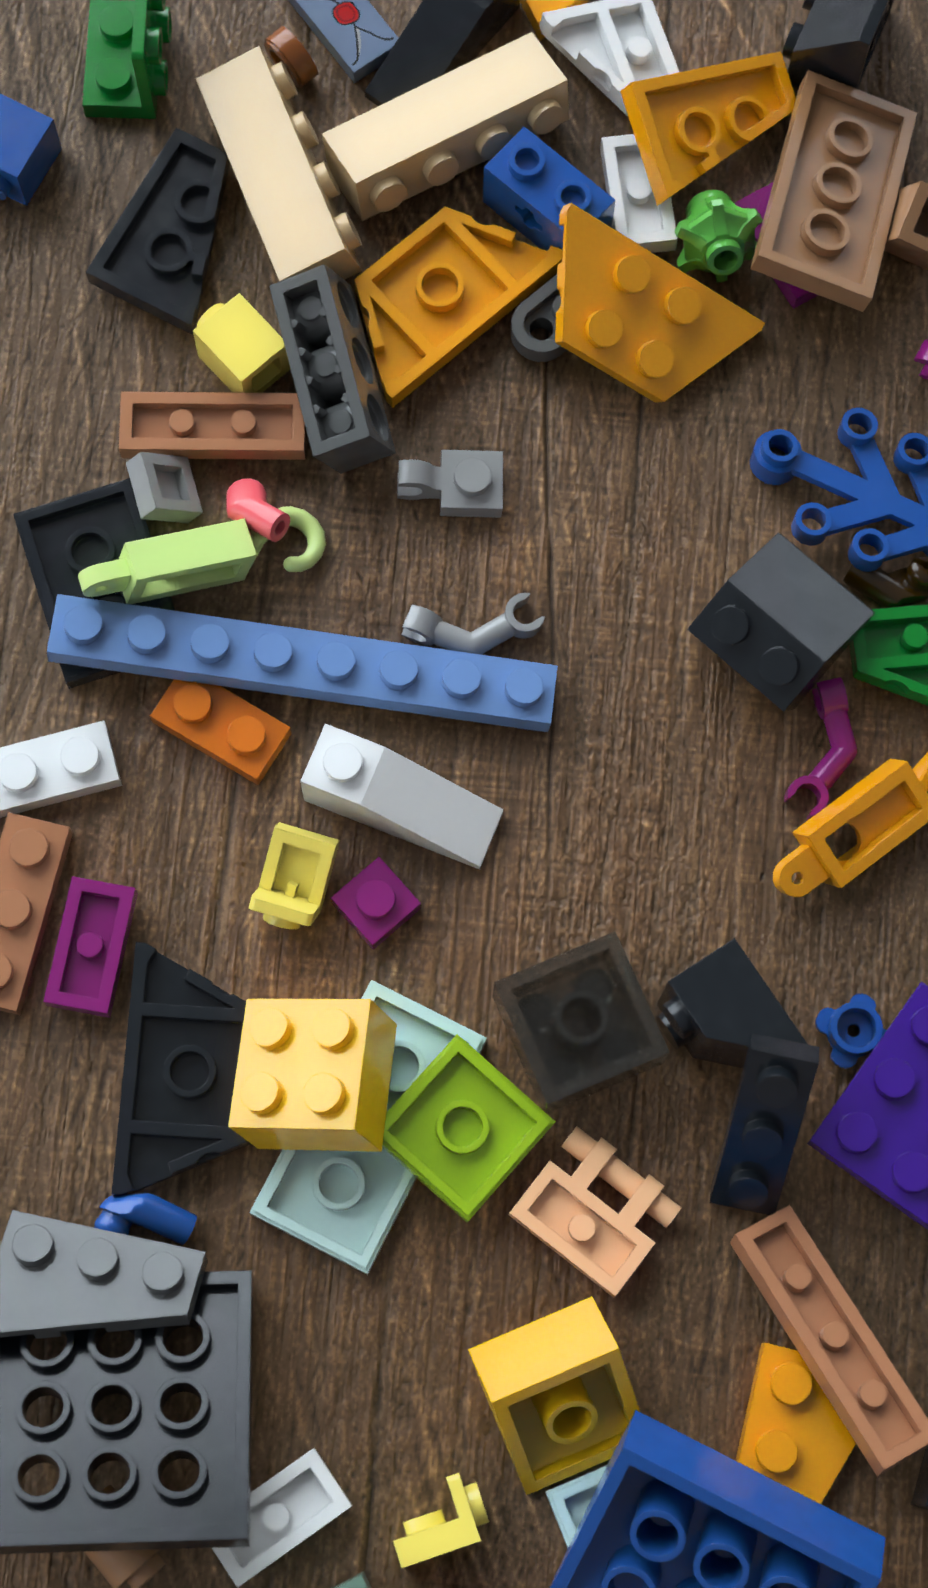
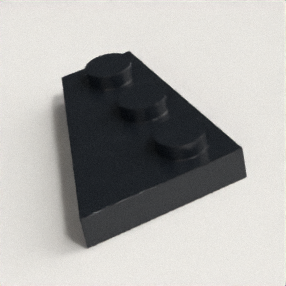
M176 128L88 267L86 274L89 283L194 335L193 330L196 327L230 168V161L226 152Z

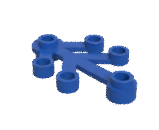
M852 408L844 414L837 431L840 442L850 449L862 477L802 451L799 441L789 431L776 429L762 434L757 439L750 456V468L759 480L770 485H782L796 476L851 501L828 509L814 502L800 506L791 524L792 534L798 542L814 546L822 543L829 535L891 519L909 528L886 536L879 530L872 528L860 530L855 534L848 549V558L851 564L861 571L870 572L880 568L885 561L923 551L928 556V437L920 433L904 435L900 439L893 455V461L897 469L904 474H908L919 501L917 503L899 494L874 440L878 430L877 418L867 409ZM849 425H860L867 433L857 434L850 429ZM770 448L780 449L787 455L778 456ZM905 450H916L923 459H913L906 454ZM809 518L816 520L820 524L821 529H809L803 524L802 520ZM862 544L871 545L877 550L878 555H866L860 550L859 546Z

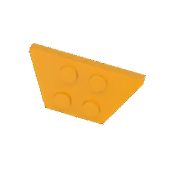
M573 203L563 206L559 214V225L564 226L563 260L561 263H558L557 290L560 293L561 304L556 312V344L653 402L660 403L668 400L762 331L765 322Z
M445 206L354 279L355 292L386 402L392 408L556 275L558 263H561L563 260V251L551 245L549 250L546 251L516 240V232L494 224H480L472 216Z

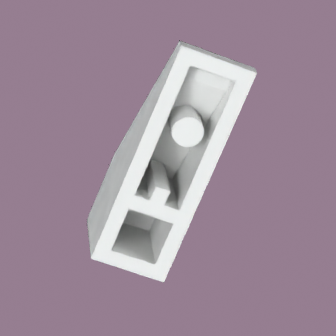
M328 724L324 725L300 781L303 798L306 802L479 870L503 814L502 808L402 755Z

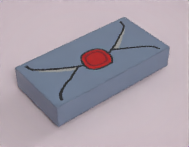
M288 0L354 83L379 68L398 40L397 35L368 0Z

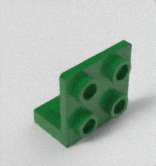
M90 0L82 103L85 117L156 119L157 97L167 96L169 83L167 59H162L163 43H171L172 14L171 8L166 7V0Z

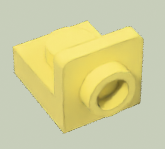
M459 1473L446 1477L459 1517L458 1519L446 1522L442 1509L403 1522L407 1536L393 1541L401 1568L481 1541L477 1527L489 1523L476 1482L463 1487Z

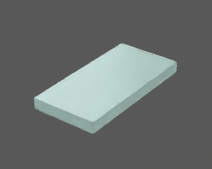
M373 980L370 981L361 998L371 999L397 1024L387 1111L456 1034L479 1054L487 1041L486 1037ZM383 1147L382 1152L282 1150L249 1213L368 1275L417 1178Z

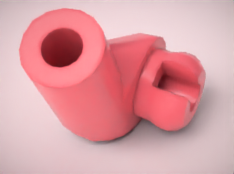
M241 479L229 487L226 495L228 518L232 520L245 518L248 529L272 542L280 541L285 536L290 525V517L287 513L267 503L266 490L259 481Z

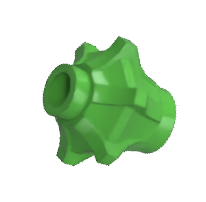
M706 190L695 195L686 207V219L680 221L674 230L676 237L683 239L684 248L676 261L679 269L684 273L698 269L713 273L717 283L727 281L728 275L737 271L745 260L753 259L757 245L755 241V228L763 221L759 212L755 208L738 207L726 193L720 190Z

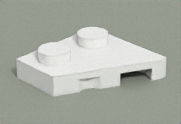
M601 0L543 12L539 24L541 33L626 116L628 114L620 91L629 83L679 72L652 0Z

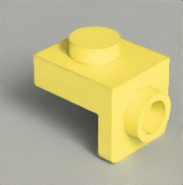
M279 822L274 827L259 887L251 896L249 909L264 913V921L280 928L299 929L301 925L311 926L322 910L340 840Z

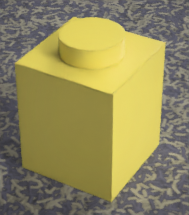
M240 293L225 305L218 303L209 308L199 319L197 328L193 330L198 357L233 393H263L291 370L283 338Z

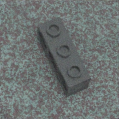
M325 264L270 285L313 457L342 474L396 454L352 286Z

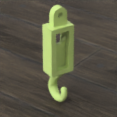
M293 506L278 508L289 515V526L303 532L308 544L306 551L302 555L290 556L284 560V569L288 572H303L312 568L322 558L325 550V531L318 520L304 509ZM244 518L126 542L118 560L89 566L78 574V580L84 596L95 597L122 591L126 604H135L245 580L262 547L269 539L252 530L249 531Z

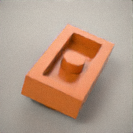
M175 679L150 714L152 723L256 785L260 784L292 734L290 726L222 686Z

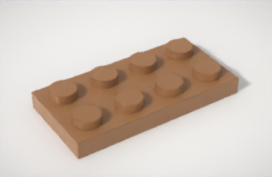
M808 70L799 85L750 269L864 312L873 298L917 112Z

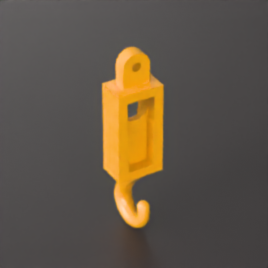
M928 752L913 768H911L908 761L890 758L794 830L792 833L800 846L775 866L773 871L775 887L781 893L792 897H802L823 882L842 888L928 823ZM846 823L854 829L857 836V844L837 859L826 843V838ZM796 873V879L792 882V875Z

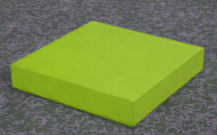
M456 1034L386 1112L382 1147L468 1223L556 1121Z

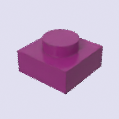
M380 857L376 858L330 898L333 906L373 950L421 909L419 900Z

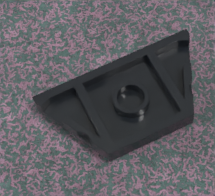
M136 942L112 1183V1195L114 1196L133 1194L251 1144L228 1127L246 1001L234 994L227 993L213 985L209 979L191 969L184 968L157 952L154 947L142 942Z

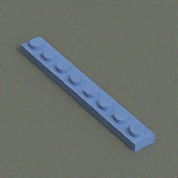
M57 594L47 646L48 662L548 732L551 726L558 665Z

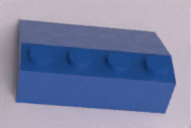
M635 1410L549 1588H876L882 1576L886 1537Z

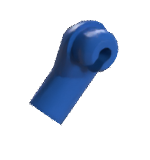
M150 1193L112 1195L99 1206L102 1212L96 1219L94 1228L129 1235L130 1227L134 1224L149 1229L180 1245H184L194 1229L197 1215Z

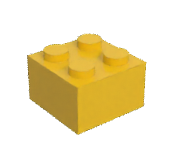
M247 999L228 1127L258 1149L382 1152L397 1024L371 999Z

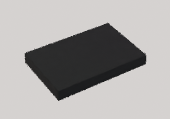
M130 478L13 514L49 631L51 630L57 594L126 604L122 591L95 597L84 596L78 580V574L89 566L118 560L126 542L151 537L146 520L140 518ZM171 596L131 604L175 611ZM60 663L69 689L121 673Z

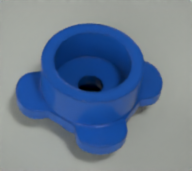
M866 994L854 995L849 1003L842 1005L836 1010L829 1007L824 1008L816 1017V1029L826 1035L832 1047L831 1060L840 1068H851L856 1064L858 1058L871 1053L886 1032V1029L883 1028L881 1017L875 1010V1001ZM850 1025L858 1027V1036L852 1037L848 1034L847 1029Z

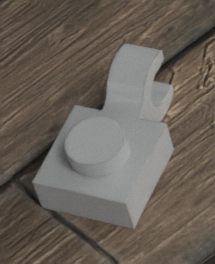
M441 450L440 467L421 460H400L397 473V498L405 500L440 499V516L501 518L503 511V451Z

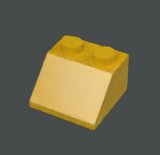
M589 1297L468 1349L483 1391L526 1495L611 1459L635 1410L640 1412L620 1349L593 1297Z

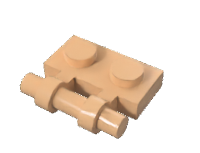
M576 1126L561 1147L581 1162L579 1167L570 1176L550 1160L509 1212V1216L614 1298L655 1245L652 1239L635 1227L644 1213H647L663 1227L667 1228L682 1207L661 1192L664 1185L653 1176L648 1174L646 1178H643L616 1157L614 1153L617 1151V1148L601 1137L597 1142ZM597 1176L601 1177L629 1199L619 1214L588 1190V1187Z

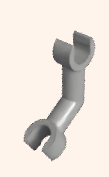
M519 593L513 596L508 601L505 612L472 632L444 622L439 615L429 609L418 605H411L402 626L404 629L401 635L408 640L422 645L431 646L434 644L447 650L482 655L513 636L521 639L535 636L542 628L545 617L542 616L530 624H522L515 619L513 612L527 604L530 593Z

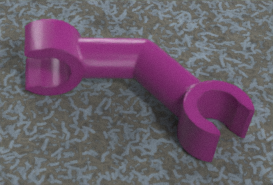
M841 677L817 682V688L812 689L815 707L819 717L824 721L831 748L808 776H802L794 780L784 795V802H787L798 789L806 788L814 792L817 804L807 816V821L827 806L829 800L828 791L857 755V745L848 716L847 693Z

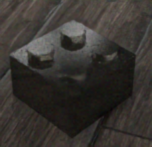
M616 931L494 982L492 994L494 1002L539 1105L547 1114L658 1067L665 1062L670 1053Z

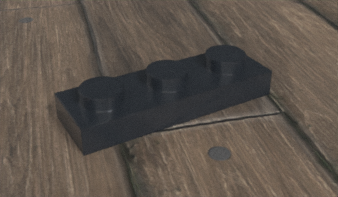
M752 1033L711 1184L710 1203L765 1215H771L776 1212L819 1065V1047Z

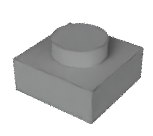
M140 452L126 462L141 519L189 523L203 513L188 457Z

